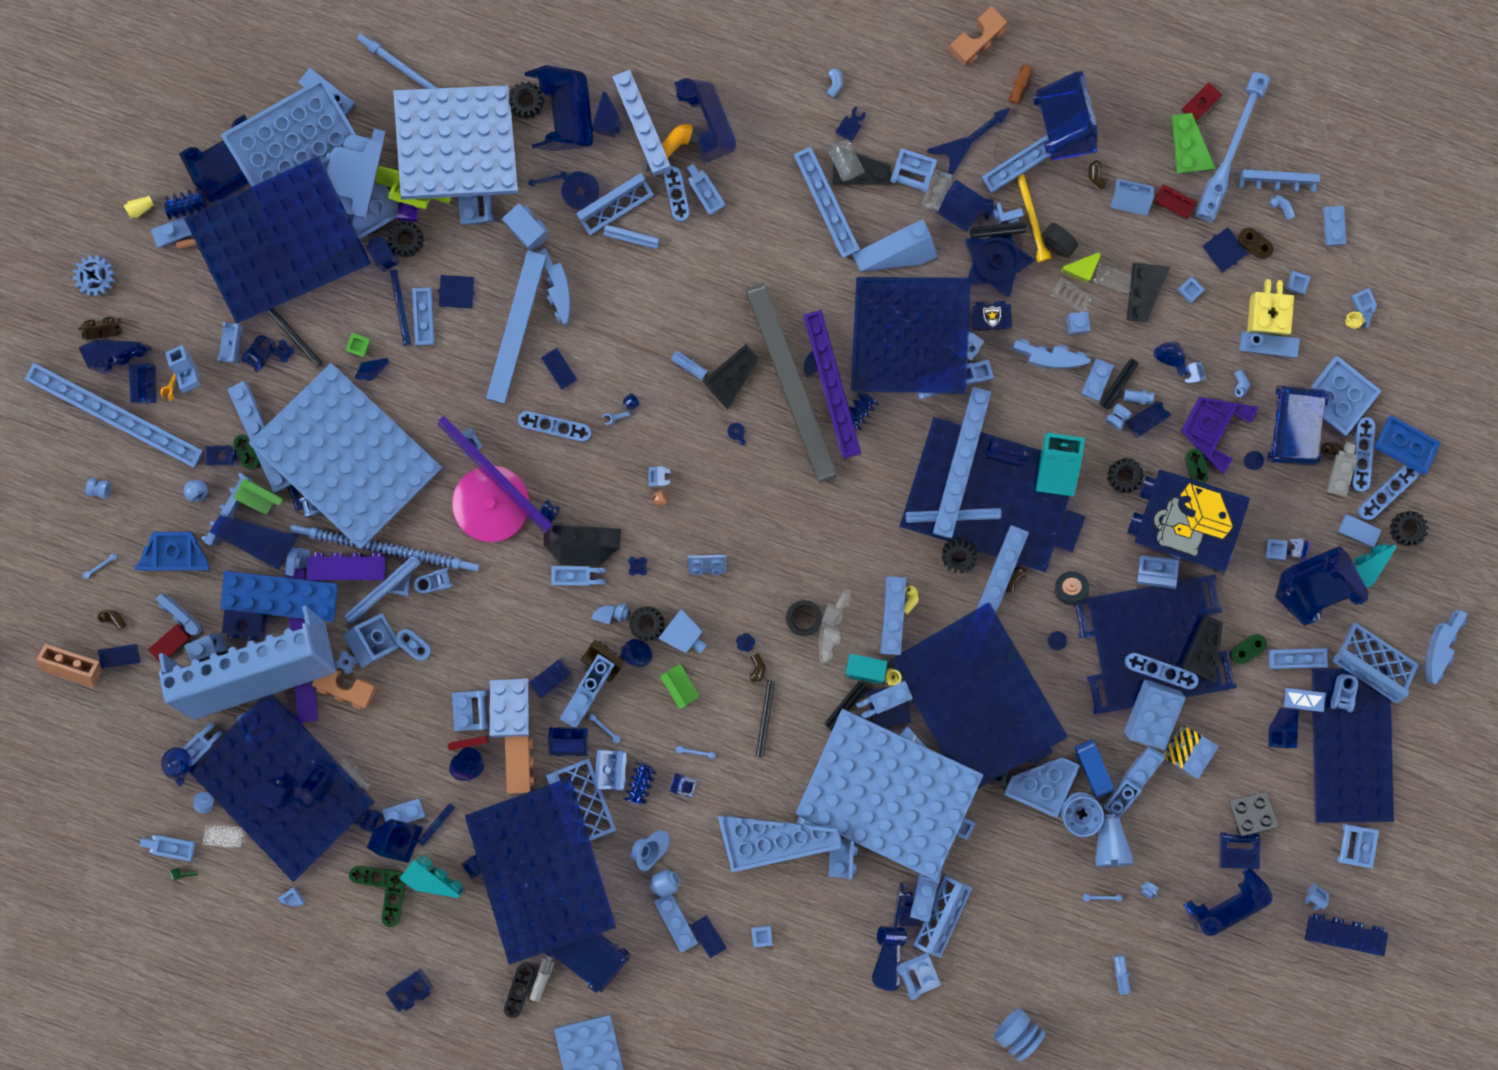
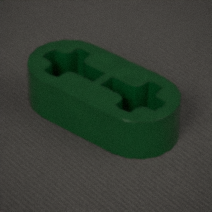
M238 435L234 439L233 445L242 465L247 469H257L260 466V461L255 450L248 443L245 444L247 451L243 447H239L240 440L242 439L249 443V437ZM247 454H249L250 457L256 459L255 461H253V466L251 464H247V461H249Z
M1198 449L1188 451L1185 454V463L1190 480L1195 485H1202L1209 478L1204 455ZM1192 453L1199 456V459L1196 460L1197 466H1195L1194 460L1190 461ZM1196 468H1198L1200 474L1203 473L1204 475L1201 478V482L1199 479H1195V475H1197Z

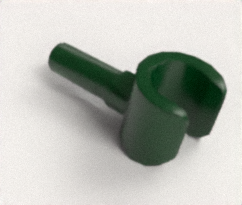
M179 868L170 870L169 875L172 880H177L188 876H198V871L181 873Z

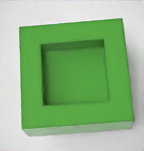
M351 333L345 351L365 358L371 340Z

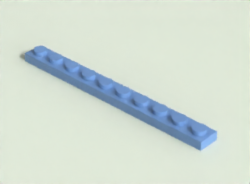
M36 363L32 364L24 379L193 468H196L204 453L203 450Z

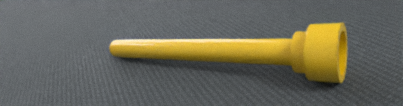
M1021 174L1017 177L1038 249L1035 255L1037 263L1051 260L1052 255L1048 248H1045L1025 176Z

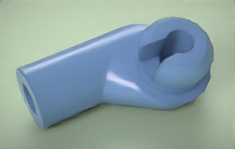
M832 68L828 73L832 80V85L826 93L831 98H834L843 86V78L840 70Z
M1243 369L1234 373L1238 381L1234 393L1239 398L1245 397L1250 387V382Z

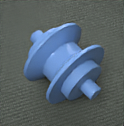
M200 792L194 798L193 807L199 813H208L213 808L214 798L208 792Z

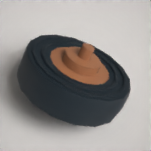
M1076 571L1063 573L1055 582L1057 598L1066 605L1081 604L1089 594L1087 578Z

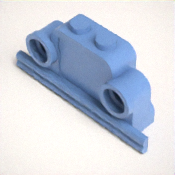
M374 129L372 139L358 135H349L345 138L343 147H336L332 150V153H327L325 164H329L327 172L323 171L321 183H324L325 190L328 193L333 194L330 198V205L334 211L354 215L351 227L363 230L385 131Z

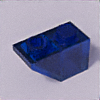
M1280 708L1269 726L1268 747H1298L1299 709Z

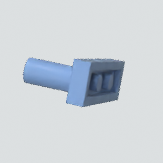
M309 68L298 83L302 87H306L322 77ZM324 79L344 115L347 116L356 104Z
M1241 332L1239 352L1298 358L1300 339Z

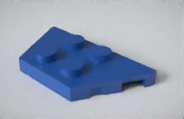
M152 532L149 543L144 548L139 563L135 566V570H211L193 532Z

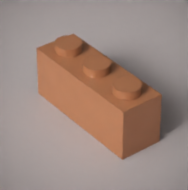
M44 644L36 659L39 670L92 688L95 687L102 674L99 661L48 644Z
M530 733L529 736L505 737L507 794L530 793L532 788H535V776L531 775V769H534L535 765L534 757H531V749H534V739L530 738Z

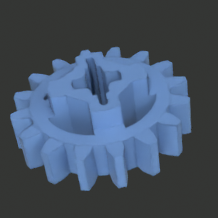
M89 255L88 260L82 257L83 263H76V266L79 268L72 271L76 273L72 280L78 281L75 287L81 288L80 292L83 294L87 292V295L90 297L93 296V293L96 297H100V292L106 295V289L113 288L110 283L116 282V280L112 279V276L116 275V272L111 271L114 266L107 264L108 260L102 259L99 255H96L95 258ZM89 272L95 273L99 280L94 279Z

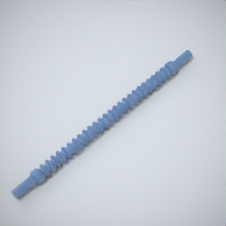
M291 526L290 532L307 535L311 539L329 540L330 543L334 541L335 544L340 542V545L345 543V546L350 544L351 547L355 545L343 533L340 535L339 532L334 534V531L329 533L326 530L324 532L323 529L318 530L316 527ZM370 540L362 548H367L368 551L372 549L373 552L377 550L378 553L383 551V554L388 552V555L393 553L396 556L398 554L399 557L404 556L405 559L416 556L421 562L423 560L426 563L430 561L431 564L435 562L436 565H447L448 568L452 566L453 569L457 570L462 568L478 572L480 564L461 561V558L454 557L452 559L451 556L447 558L446 555L442 557L441 554L437 556L436 553H425L424 550L420 552L419 549L414 551V548L409 550V547L404 549L403 546L399 548L398 545H388L387 542L382 544V541L377 543L376 540L374 542Z

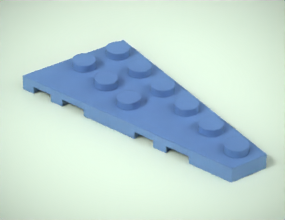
M718 816L731 872L843 847L839 828Z

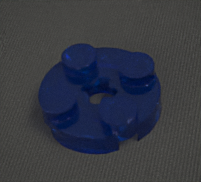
M576 171L570 173L565 178L561 187V195L565 203L573 210H582L599 199V185L591 174ZM578 186L586 189L581 196L575 193Z

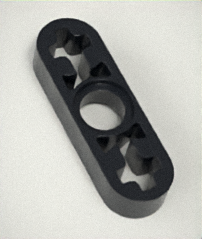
M528 962L521 963L516 969L504 1006V1013L509 1018L518 1017L522 1011L534 974V968ZM524 967H527V971L530 972L524 979V981H528L527 984L523 981H516L517 978L521 979L522 972L520 969L523 970ZM516 985L523 986L524 994L516 995L514 987ZM514 999L522 1000V1002L517 1001L516 1009L518 1011L511 1013V1009L508 1006H512Z

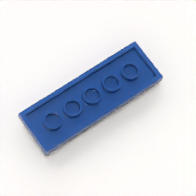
M224 571L220 609L305 619L302 607L307 606L322 620L334 622L339 584Z

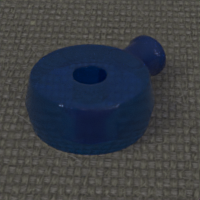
M738 422L730 424L727 429L728 436L732 440H738L740 445L745 444L746 441L743 438L745 435L744 426Z

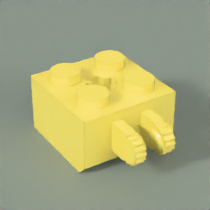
M1266 279L1263 293L1255 292L1250 297L1247 332L1287 336L1291 334L1294 295L1282 294L1283 281L1278 280L1276 283L1275 294L1270 293L1271 280ZM1269 311H1271V312L1273 313V317H1272V318H1271V315L1268 314Z

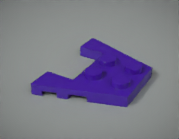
M1198 397L1180 432L1203 453L1220 473L1225 474L1232 458L1216 450L1215 447L1232 415L1251 423L1259 407Z

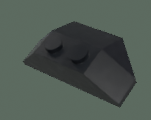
M552 526L546 534L544 533L543 545L560 564L600 566L620 548L621 529Z

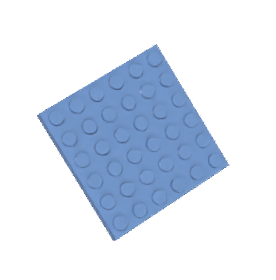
M509 85L393 90L401 200L518 194L511 105L509 104Z

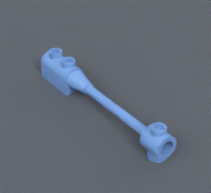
M1258 72L1252 73L1245 91L1250 96L1225 159L1214 176L1207 181L1194 217L1209 223L1215 221L1228 188L1231 162L1256 99L1264 97L1271 80L1267 75Z

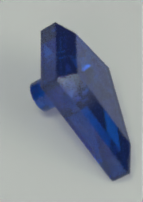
M382 358L360 363L355 379L374 380L387 366L389 359Z

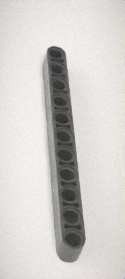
M764 283L745 289L816 478L819 483L837 477L835 468Z

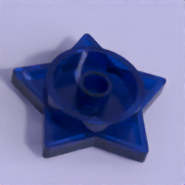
M1012 234L992 236L989 239H965L966 247L972 259L966 285L990 284L1004 296L1009 297L1016 274L1035 261L1033 257L1015 246ZM998 259L999 265H995L992 260Z

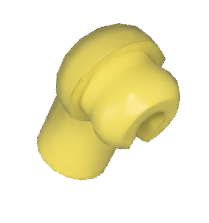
M912 585L907 586L905 591L907 602L904 605V612L907 615L919 602L918 591Z

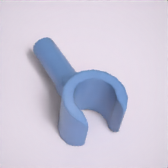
M629 411L615 415L607 413L602 417L610 416V422L604 424L612 425L615 420L630 416Z

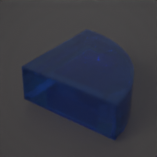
M813 351L809 353L804 362L806 378L818 371Z

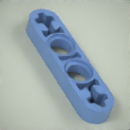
M524 411L518 417L519 425L525 429L575 441L586 442L590 439L592 433L591 429L585 424L530 411ZM529 415L530 419L536 420V416L539 417L537 420V428H534L535 424L531 422H528V424L525 425V422L522 421V418H526V416ZM543 419H548L551 422V426L547 430L542 429L540 426ZM563 423L569 425V432L567 434L559 432V426ZM573 425H576L575 430L581 431L582 428H585V431L588 433L583 438H580V435L574 433V437L570 436L573 432Z
M1368 417L1359 419L1355 425L1354 444L1356 447L1354 454H1357V461L1350 484L1352 489L1357 492L1367 490L1371 482L1375 423ZM1366 421L1369 428L1365 430V435L1369 434V437H1360V434H1364V428L1361 427V424ZM1361 440L1368 442V448L1365 451L1359 448ZM1359 459H1364L1367 463L1366 468L1363 470L1357 466ZM1356 472H1366V475L1361 476V481L1365 484L1359 488L1356 481L1360 480V475H1356Z
M1403 465L1359 506L1357 511L1359 517L1363 520L1375 518L1417 479L1419 473L1413 470L1411 472L1413 476H1407L1402 479L1400 477L1407 473L1406 469H1411ZM1393 480H1397L1400 483V488L1397 491L1392 490L1390 486ZM1379 493H1383L1386 496V501L1383 504L1377 501ZM1373 504L1378 507V509L1373 507L1370 510L1371 515H1364V508H1370Z
M1130 653L1125 657V666L1138 673L1185 689H1194L1198 684V677L1193 672L1137 653ZM1136 656V660L1142 663L1143 659H1146L1143 664V671L1140 670L1142 667L1140 665L1132 667L1129 659H1133ZM1154 662L1157 665V671L1151 674L1147 671V666L1149 663ZM1168 669H1173L1176 673L1172 680L1167 679L1165 676V672ZM1180 671L1182 672L1181 676L1188 678L1189 675H1191L1193 683H1189L1187 686L1186 681L1180 680Z

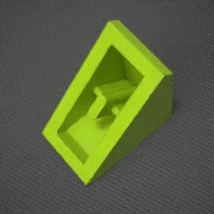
M1098 252L1063 266L1061 272L1084 283H1088L1099 261L1100 253Z

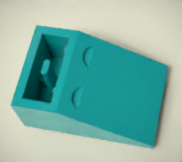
M1054 433L1043 434L1036 485L1037 492L1074 497L1083 457L1085 438Z
M1379 544L1371 549V553L1356 557V562L1350 565L1347 563L1339 567V572L1334 575L1346 594H1358L1372 586L1395 551L1396 545Z
M419 855L399 878L413 890L459 898L465 891L459 881L456 879L451 880L447 877L448 873L440 867L437 869L433 866L432 860L426 856L422 857Z

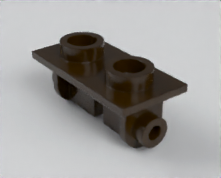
M111 316L96 322L95 319L86 320L78 330H84L81 332L82 338L87 340L101 338L100 331H103L104 338L118 336L122 333L121 326H117L121 318L114 319Z

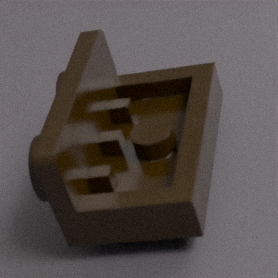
M595 639L580 660L589 668L598 654L613 662L615 665L606 680L611 683L625 662L619 654L612 653L605 643L598 642Z

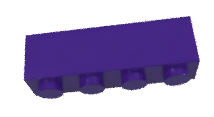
M313 553V557H307V580L387 579V557H382V553H370V557H363V553H351V557H344V553H332V557H325V553Z

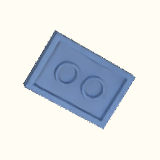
M529 679L490 680V738L529 736Z

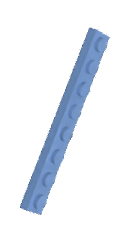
M972 387L932 534L949 539L953 536L989 403L990 391Z

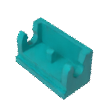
M849 654L844 677L882 685L885 678L887 661Z

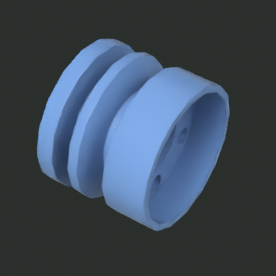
M1087 792L1070 794L1066 797L1060 811L1066 828L1072 834L1080 837L1094 835L1100 830L1104 821L1101 805L1094 796ZM1081 809H1083L1085 814H1082L1081 817H1079L1077 811H1081Z
M1021 1008L1013 1011L1001 1023L993 1037L1003 1048L1010 1045L1008 1052L1014 1055L1018 1062L1026 1059L1037 1049L1046 1033L1041 1027L1038 1028L1036 1022L1028 1025L1031 1018Z

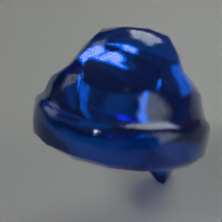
M1170 341L1162 343L1155 348L1154 357L1159 362L1176 367L1180 376L1187 377V370L1185 368L1186 356L1179 342Z
M631 639L621 647L620 656L626 664L644 667L653 658L651 648L639 639Z
M174 747L163 755L161 767L164 774L174 780L178 786H182L185 783L184 778L192 767V760L187 750L181 747Z

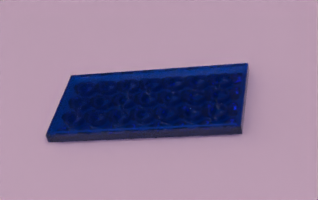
M1379 667L1380 672L1388 676L1386 668ZM1311 668L1312 691L1326 693L1324 712L1312 711L1315 822H1394L1391 700L1355 677L1358 680V688L1353 711L1350 713L1346 709H1332L1330 704L1337 677L1341 674H1352L1343 668ZM1347 678L1344 680L1343 685L1345 688L1349 687L1351 681Z

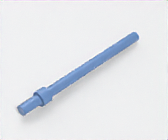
M362 33L358 35L357 40L367 46L368 50L373 54L377 53L424 88L437 89L435 85L381 48L378 42L370 40Z

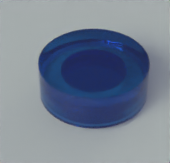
M1251 451L1244 456L1243 463L1247 469L1257 470L1262 467L1264 458L1260 452Z
M1054 631L1049 634L1047 642L1050 648L1061 650L1067 645V637L1061 631Z

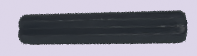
M1025 222L972 227L970 228V237L973 239L1025 233L1027 226Z
M1134 359L1128 360L1100 402L1103 408L1109 409L1137 368L1139 364Z
M861 681L856 683L824 723L827 728L833 730L841 710L845 709L848 711L864 692L866 685Z

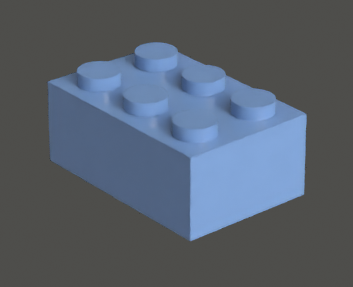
M1144 679L1124 733L1129 740L1165 750L1186 697L1180 690Z

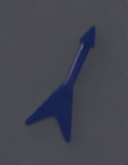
M1007 108L995 112L994 117L968 137L929 148L927 153L949 157L947 178L951 179L971 144L998 122L1002 123L1010 109Z

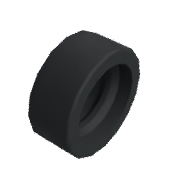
M1051 223L1041 234L1044 241L1064 257H1070L1079 246L1077 240L1066 229L1056 223Z
M796 601L787 611V626L796 635H812L818 631L822 624L821 610L812 601ZM800 607H808L815 613V623L809 629H799L793 623V614Z

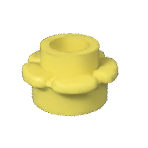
M1360 312L1349 313L1345 320L1346 325L1352 329L1361 327L1365 322V318L1362 317Z
M889 668L886 670L885 683L893 686L902 682L903 677L899 669Z

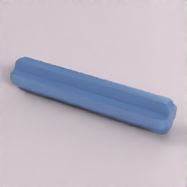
M606 225L604 228V236L653 249H657L659 246V238L609 225Z

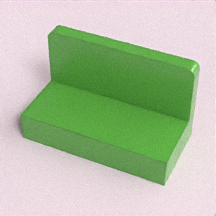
M246 478L243 479L234 495L235 500L265 515L268 514L273 503L280 505L282 498L277 494Z
M680 664L660 676L679 709L699 698L698 692Z

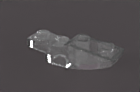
M843 589L836 605L828 603L823 614L818 638L819 660L823 665L825 662H830L834 654L831 650L834 644L838 645L842 638L841 630L834 626L841 623L844 616L841 612L844 606L848 608L853 598L850 596L851 592Z

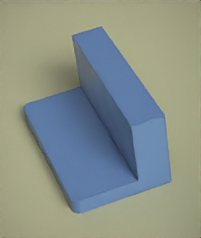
M1116 179L1114 196L1110 207L1146 216L1154 198V187Z

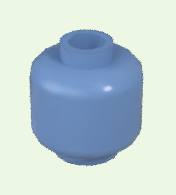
M666 869L653 875L650 887L655 895L657 894L659 897L664 898L678 891L680 879L676 872Z

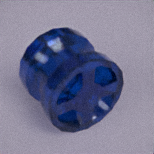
M546 500L540 513L552 524L561 507L558 505L554 506L550 501Z

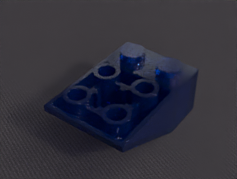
M94 340L79 347L88 369L99 373L102 372V374L112 371V367L116 365L128 364L130 359L134 357H143L148 354L147 351L152 349L151 346L142 342Z

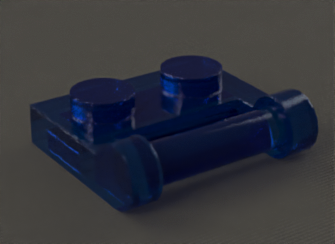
M1220 832V868L1260 869V834L1241 837V835H1227V833ZM1227 842L1252 843L1253 846L1252 849L1227 848Z

